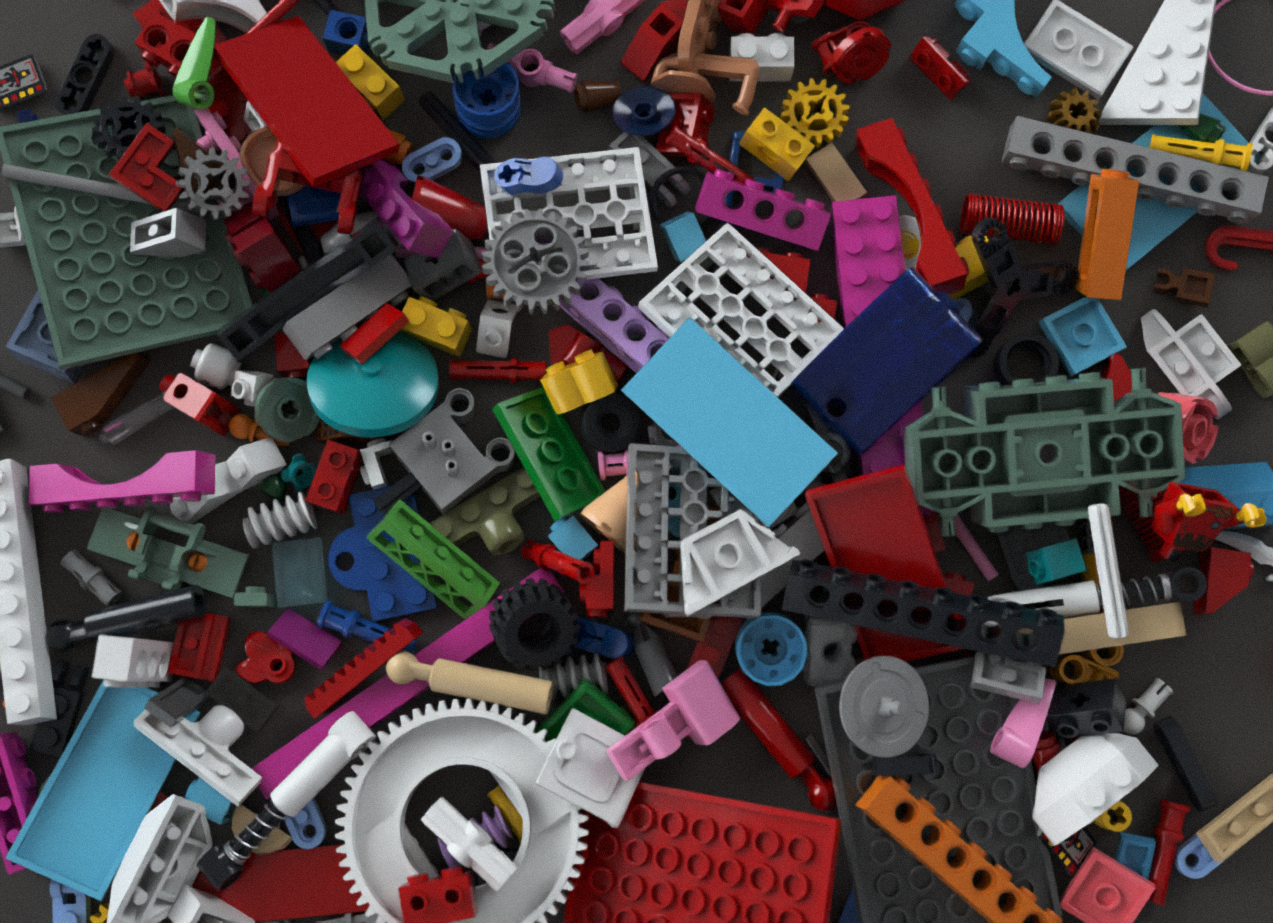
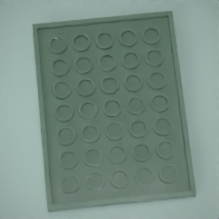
M174 95L141 101L143 106L151 102L153 112L160 111L161 122L165 123L166 130L163 134L174 140L172 129H180L196 141L202 137L194 108L180 104L176 101ZM99 109L0 127V150L4 164L120 185L109 176V173L118 162L117 155L108 159L105 149L97 147L96 140L98 138H94L92 128L96 127L93 117L101 116ZM109 125L107 134L111 138L112 127ZM175 145L159 169L178 181L182 179V176L178 173L180 165ZM8 178L60 370L216 335L223 325L252 306L241 265L233 253L234 249L225 237V234L229 231L223 221L226 217L222 212H219L217 220L212 219L211 212H206L202 218L206 220L204 251L185 257L135 255L130 253L131 222L161 213L162 211L155 206ZM207 199L204 202L209 205H219L216 199ZM186 211L199 217V213Z

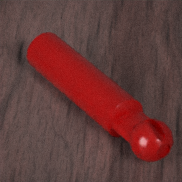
M741 667L738 668L720 684L741 719L790 779H801L808 788V799L814 808L820 811L834 809L837 803L832 779L821 777L813 767L815 756L754 681L743 672Z

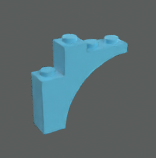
M957 0L954 8L958 10L964 19L972 20L975 23L962 38L956 50L961 60L969 66L976 67L978 70H981L989 62L998 74L1007 76L1017 84V87L1023 93L1031 94L1037 99L1052 77L1033 59L1021 39L1015 18V0Z

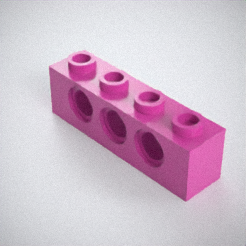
M716 169L715 174L706 173L695 206L697 213L816 251L819 250L831 216L828 211L823 209L825 204L809 198L806 199L805 203L793 200L795 194L781 189H776L775 193L763 190L765 185L754 180L746 179L745 184L733 180L734 174ZM736 190L741 192L742 198L738 205L731 207L725 204V197L730 191ZM763 200L770 201V212L765 216H758L755 212L756 205ZM792 210H799L801 213L800 221L793 226L787 225L785 221L786 215Z

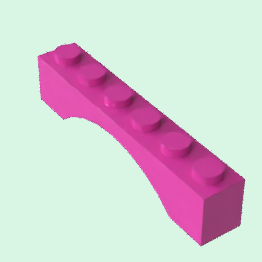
M196 450L166 453L156 465L142 475L126 482L111 485L97 482L88 477L78 467L61 464L30 466L29 505L43 507V512L62 513L64 512V507H70L69 510L86 511L90 510V505L97 504V508H117L118 502H124L125 506H144L145 500H152V503L170 504L173 503V498L180 497V501L193 502L201 501V495L215 494V455Z

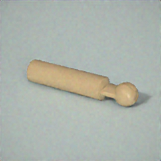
M407 651L396 653L388 660L386 665V672L389 678L399 685L408 684L415 679L427 681L433 692L477 701L484 700L487 703H498L502 706L541 714L548 713L553 694L554 682L550 680L438 658L433 665L418 662L417 658Z

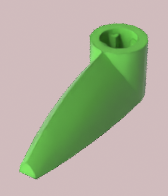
M206 16L198 29L173 85V95L177 102L201 110L211 106L215 96L213 87L208 83L216 40V20Z

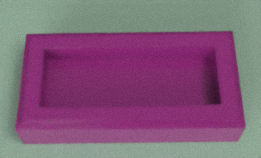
M288 607L268 631L269 638L321 671L342 644V641L323 629L318 628L317 625Z

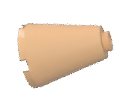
M636 472V475H635V484H636V486H637V472ZM627 476L583 508L580 516L600 535L603 534L610 541H614L615 547L625 554ZM634 537V549L636 547V537Z

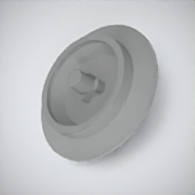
M877 656L860 663L849 674L840 696V716L846 734L860 750L876 757L898 756L913 747L924 732L929 714V699L923 680L912 666L895 657Z

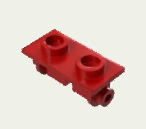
M924 36L909 58L951 101L960 89H965L971 83L970 73L966 72L955 60L951 63L947 60L950 54L938 43L936 38L932 39L930 36L927 38Z

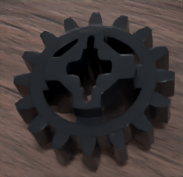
M123 95L121 103H117L116 100L111 98L109 99L111 107L107 108L101 105L99 107L101 116L93 117L96 127H93L92 131L94 138H98L96 140L97 147L105 149L108 159L117 155L119 161L146 123H149L162 133L166 132L165 123L161 122L160 111L153 112L151 102L146 103L144 106L141 105V100L138 96L133 102H129L127 96ZM109 125L112 127L111 138L107 134Z

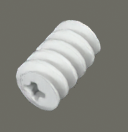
M302 491L298 492V502L296 503L287 495L285 497V506L282 507L279 501L274 499L273 510H269L265 503H261L260 514H257L252 507H248V517L243 518L244 533L252 548H258L260 541L265 545L271 544L272 537L277 541H281L284 539L285 533L289 537H294L297 534V528L302 533H307L310 524L314 529H317L313 508L310 503L306 502V497Z

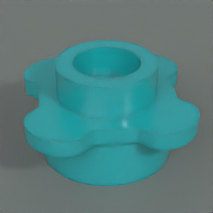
M300 453L292 456L290 465L281 471V479L285 482L290 481L294 484L296 490L303 491L312 484L317 465L307 462L304 455ZM298 470H302L300 475H297Z

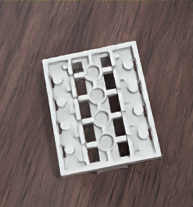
M639 147L550 157L562 169L564 173L563 181L558 188L543 194L523 192L516 195L507 194L494 179L496 168L502 162L480 165L490 240H494L491 235L492 228L502 231L501 219L511 224L513 222L512 213L514 212L520 219L525 218V210L521 207L520 199L546 196L547 207L542 209L543 217L548 218L552 211H554L555 221L559 222L564 217L568 218L567 229L573 226H577L578 230L583 229L585 245L581 248L589 250L588 258L584 259L589 262V270L582 271L587 275L586 280L657 271V258ZM629 187L631 199L622 200L618 198L616 188ZM609 189L611 198L609 201L594 204L586 202L585 192ZM578 193L579 203L575 206H554V195ZM514 200V211L497 215L495 202L505 203V201ZM538 210L530 211L531 216L536 217ZM633 224V230L639 229V233L623 234L622 225ZM615 226V236L591 238V228ZM511 249L506 252V255L510 258H518L522 255V252L518 249ZM558 249L555 252L562 253L563 251L561 249ZM535 258L530 259V261H534L536 265L541 264V261L538 262ZM556 264L550 267V271L555 274H561L566 271V268ZM509 270V273L513 274L517 270ZM525 277L519 283L524 287H530L535 285L536 281L533 278Z
M728 222L638 304V308L646 315L647 320H652L669 337L689 317L693 319L777 398L845 332V329ZM714 262L720 267L715 273L706 271ZM725 273L743 288L738 295L730 293L720 284L719 279ZM687 286L693 291L688 297L681 293L686 290ZM749 294L767 310L763 316L754 315L744 306L743 300ZM699 297L717 313L711 321L693 304ZM773 316L791 332L785 339L777 337L768 328L766 322ZM723 319L741 335L735 343L717 326ZM796 338L811 350L803 359L791 348L790 344ZM746 341L765 357L759 365L741 348ZM770 363L776 368L773 377L764 370Z

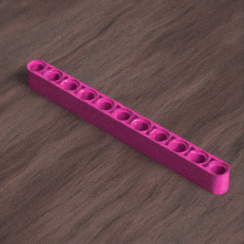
M541 568L520 581V584L523 585L526 584V579L533 578L536 583H538L539 579L547 580L549 585L553 583L559 587L561 592L565 593L552 572ZM500 595L499 597H497V599H500V600L503 598L502 595ZM495 600L415 654L414 656L418 662L433 665L438 658L466 663L495 643L489 624H492L489 619L490 611H496L493 606ZM533 615L527 617L523 622H525L526 620H528V619H529L530 617H532ZM387 674L254 766L252 770L262 777L258 788L266 800L271 798L270 793L328 736L330 728L342 716L354 711L371 729L429 689V682L415 679L408 684L399 685L393 682Z

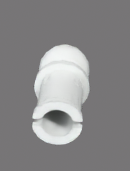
M1155 678L1154 682L1138 699H1132L1136 707L1125 710V733L1134 735L1141 732L1145 727V716L1154 718V712L1169 695H1172L1173 690L1168 685L1158 695L1156 694L1165 683L1161 679Z

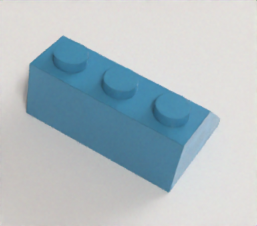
M1267 462L1185 468V479L1178 483L1218 490L1239 509L1247 503L1254 504L1257 508H1263L1267 523L1260 527L1273 526V471ZM1244 521L1242 525L1228 527L1224 530L1243 529L1249 527L1245 525Z

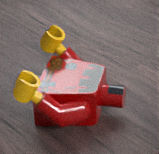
M1170 481L1161 503L1157 504L1154 508L1152 529L1164 540L1159 554L1167 560L1177 562L1184 549L1206 550L1225 528L1242 525L1244 521L1247 527L1257 528L1265 525L1267 519L1264 509L1257 508L1254 504L1247 503L1239 509L1218 490Z

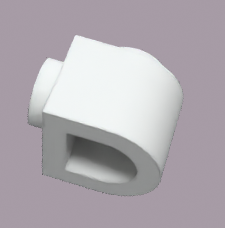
M234 370L231 396L237 399H244L245 405L255 406L260 390L270 380L274 379V375L259 371Z

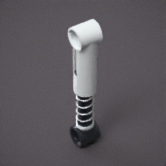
M1180 567L1172 571H1166L1165 574H1159L1157 578L1153 579L1145 576L1143 580L1135 581L1131 578L1129 582L1121 583L1124 603L1130 606L1131 602L1142 601L1144 604L1145 600L1156 599L1158 602L1159 598L1168 599L1171 602L1197 600L1204 595L1207 589V580L1205 575L1196 568ZM1185 574L1191 576L1194 580V588L1187 594L1183 593L1178 587L1180 577ZM1093 580L994 594L987 597L988 600L1000 601L1002 603L1012 601L1020 605L1047 601L1048 607L1043 608L1051 609L1060 615H1064V618L1099 614L1100 609H1103L1101 588ZM987 621V622H986V623L995 624V625L998 624V623H996V622H994V621Z
M354 711L348 712L334 723L328 731V736L270 793L272 802L269 805L264 804L265 809L260 814H255V819L250 824L246 823V828L240 834L236 833L234 840L228 841L226 844L222 842L214 846L201 857L197 867L218 892L228 888L244 873L246 858L251 856L253 849L260 847L263 839L270 837L272 829L280 827L282 819H288L289 816L295 817L351 759L356 758L360 752H364L369 748L367 745L369 741L376 739V735Z

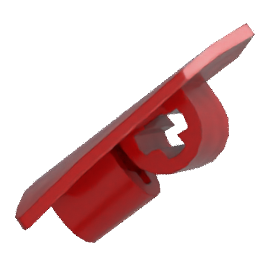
M568 324L548 331L551 365L561 361L565 365L576 362L574 357L587 350L592 349L594 354L603 351L619 386L629 367L617 356Z

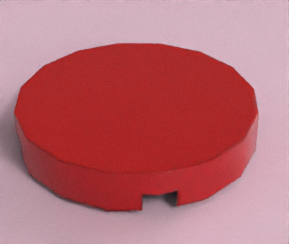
M876 27L862 28L842 40L834 50L831 58V69L843 83L853 84L855 83L854 80L860 78L862 81L867 80L878 73L887 63L890 56L888 51L891 48V42L883 30Z

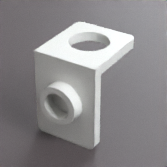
M487 300L480 314L476 346L478 353L500 358L507 357L512 322L517 314L516 305L508 304L505 306L504 302ZM503 309L508 311V313H496L492 310Z

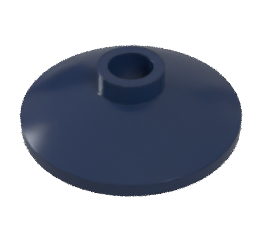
M637 87L628 90L616 100L613 106V118L616 125L624 132L635 136L657 134L665 130L675 117L673 99L663 90L654 87Z

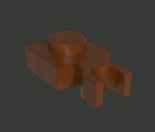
M1159 268L1156 277L1165 278L1168 283L1165 285L1155 283L1153 292H1176L1174 301L1207 308L1216 274L1183 268L1180 276H1177L1170 270Z

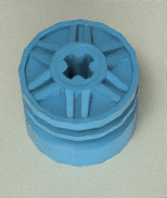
M761 611L759 618L746 619L739 627L735 637V654L743 672L753 681L766 686L782 685L793 680L803 669L807 658V642L801 629L786 615L775 611ZM767 638L771 642L774 640L778 641L774 645L776 651L772 654L768 650L761 651L764 648L763 641Z

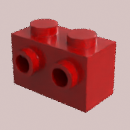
M462 866L441 870L442 876L428 878V873L408 876V883L398 887L403 922L448 923L475 918L479 913L472 871L463 872Z

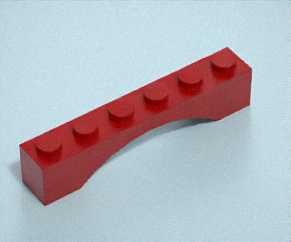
M889 118L857 129L855 148L866 171L893 187L906 200L915 215L921 239V250L917 259L915 277L928 302L963 290L967 275H969V267L966 259L963 256L959 257L955 249L956 240L951 230L947 231L943 224L944 217L938 204L934 205L930 197L931 189L927 179H922L918 172L919 165L915 154L909 153L906 147L907 141L903 129L897 128L893 118Z

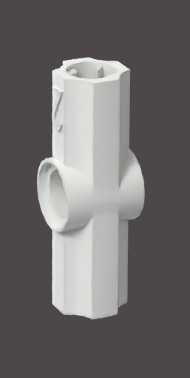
M440 797L421 818L424 825L430 828L436 836L447 844V850L457 861L467 868L471 867L496 891L517 870L518 867L514 862L491 843L492 838L474 821H468L443 797Z

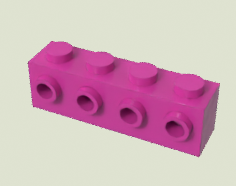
M17 732L0 733V851L8 875L28 869L5 859L38 799L34 788L36 786V778L33 771L28 768L24 756L26 754V746Z

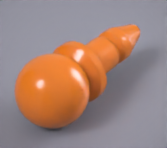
M246 414L235 415L229 422V431L237 439L248 438L250 442H255L257 438L258 440L270 438ZM273 438L276 446L289 445V442L280 441Z

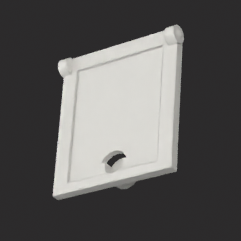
M571 708L535 784L607 821V824L612 828H618L644 769L629 781L623 780L606 750L625 736Z

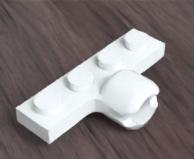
M214 706L200 721L193 723L185 718L172 728L146 709L134 720V727L237 807L261 783L262 777L229 751L233 743L243 734L244 724L240 717L226 706Z

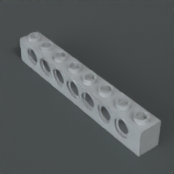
M1020 116L1015 118L1009 128L1002 162L1010 164V167L1013 169H1032L1040 171L1045 177L1057 178L1060 176L1072 179V182L1078 185H1090L1091 174L1101 175L1102 169L1097 166L1096 160L1103 161L1107 165V169L1128 172V167L1133 168L1137 171L1138 177H1133L1129 174V178L1139 180L1137 199L1162 201L1172 208L1187 207L1195 209L1197 213L1205 216L1220 215L1228 217L1229 221L1238 224L1249 223L1261 214L1269 179L1267 176ZM1033 145L1043 147L1046 154L1037 153ZM1064 153L1073 154L1077 162L1067 160ZM1159 175L1165 176L1169 181V185L1163 184L1159 179ZM1190 183L1198 185L1200 193L1195 192L1191 188ZM1222 190L1227 191L1232 200L1226 199L1222 194Z

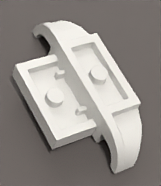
M1152 309L1143 315L1140 319L1146 351L1180 394L1212 401L1218 411V418H1214L1218 420L1231 412L1232 407L1215 383L1240 367L1241 363L1206 318L1200 314L1175 332L1156 309Z

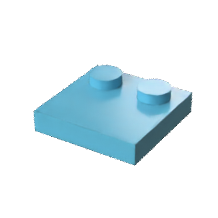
M1084 297L1038 322L1048 341L1055 347L1057 355L1069 377L1082 372L1127 347L1098 298Z

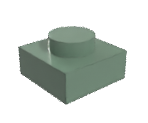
M248 586L245 587V593H234V606L275 607V594L265 593V587Z

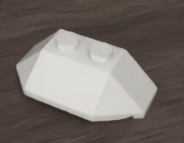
M1118 733L1079 737L1039 768L1032 819L1053 846H1056L1091 823L1136 788L1159 765L1135 737Z
M172 794L145 815L113 878L107 923H158L168 917V913L185 885L192 887L200 871L197 863L213 845L206 818V810L202 804Z

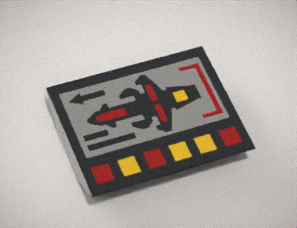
M33 54L0 66V110L47 92L45 79Z
M1083 827L1056 846H1053L1040 828L1037 831L1038 838L1071 878L1080 868L1091 849L1097 844V841L1086 827Z

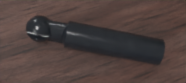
M194 585L91 611L86 614L85 620L73 622L68 619H59L50 625L46 638L49 645L54 649L67 651L74 648L78 641L90 639L93 643H98L99 635L124 637L204 617L207 612V601L200 586Z

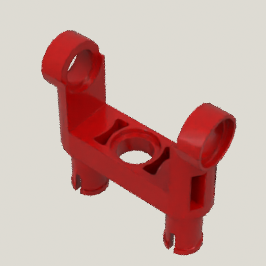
M277 141L276 149L268 156L262 184L256 188L252 205V213L254 215L267 217L269 210L274 208L280 180L313 187L279 141ZM359 169L314 187L341 193L337 209L339 213L337 232L350 236L354 228L357 210L355 205L362 180Z

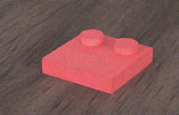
M1093 847L1060 897L1059 902L1062 909L1085 923H1133L1156 888L1155 884Z

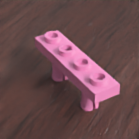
M208 108L203 110L195 109L196 116L206 130L204 132L206 135L198 139L197 142L207 149L214 147L215 152H218V154L222 153L224 149L227 150V159L231 161L233 158L238 157L239 161L236 167L238 169L243 168L240 160L241 145L235 136L228 138L223 131L227 126L219 113L216 111L211 114ZM246 173L241 177L242 180L250 181V186L242 188V191L246 192L249 196L246 200L238 199L241 206L250 201L253 202L257 188ZM216 199L219 205L224 204L220 202L218 199ZM275 204L274 208L270 209L267 215L270 220L280 215ZM230 207L231 213L236 211L234 208Z

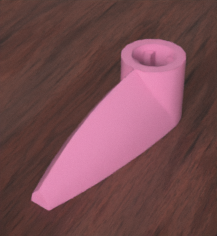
M1045 679L1043 698L1039 704L1024 700L1018 701L1003 726L994 736L990 748L991 754L1022 769L1029 764L1041 735L1057 681Z

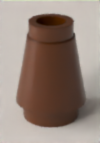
M581 81V84L574 85L576 106L578 110L585 109L586 112L613 103L622 95L618 81Z

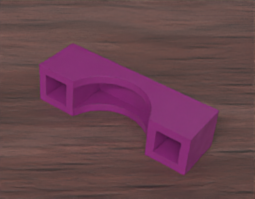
M379 160L359 168L362 175L359 193L407 250L439 259L454 232L439 214L418 204L403 191L408 183V179L394 164Z

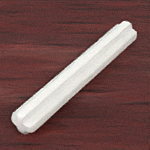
M1103 503L1094 504L1088 507L1107 631L1109 637L1123 638L1128 636L1129 630L1109 506Z

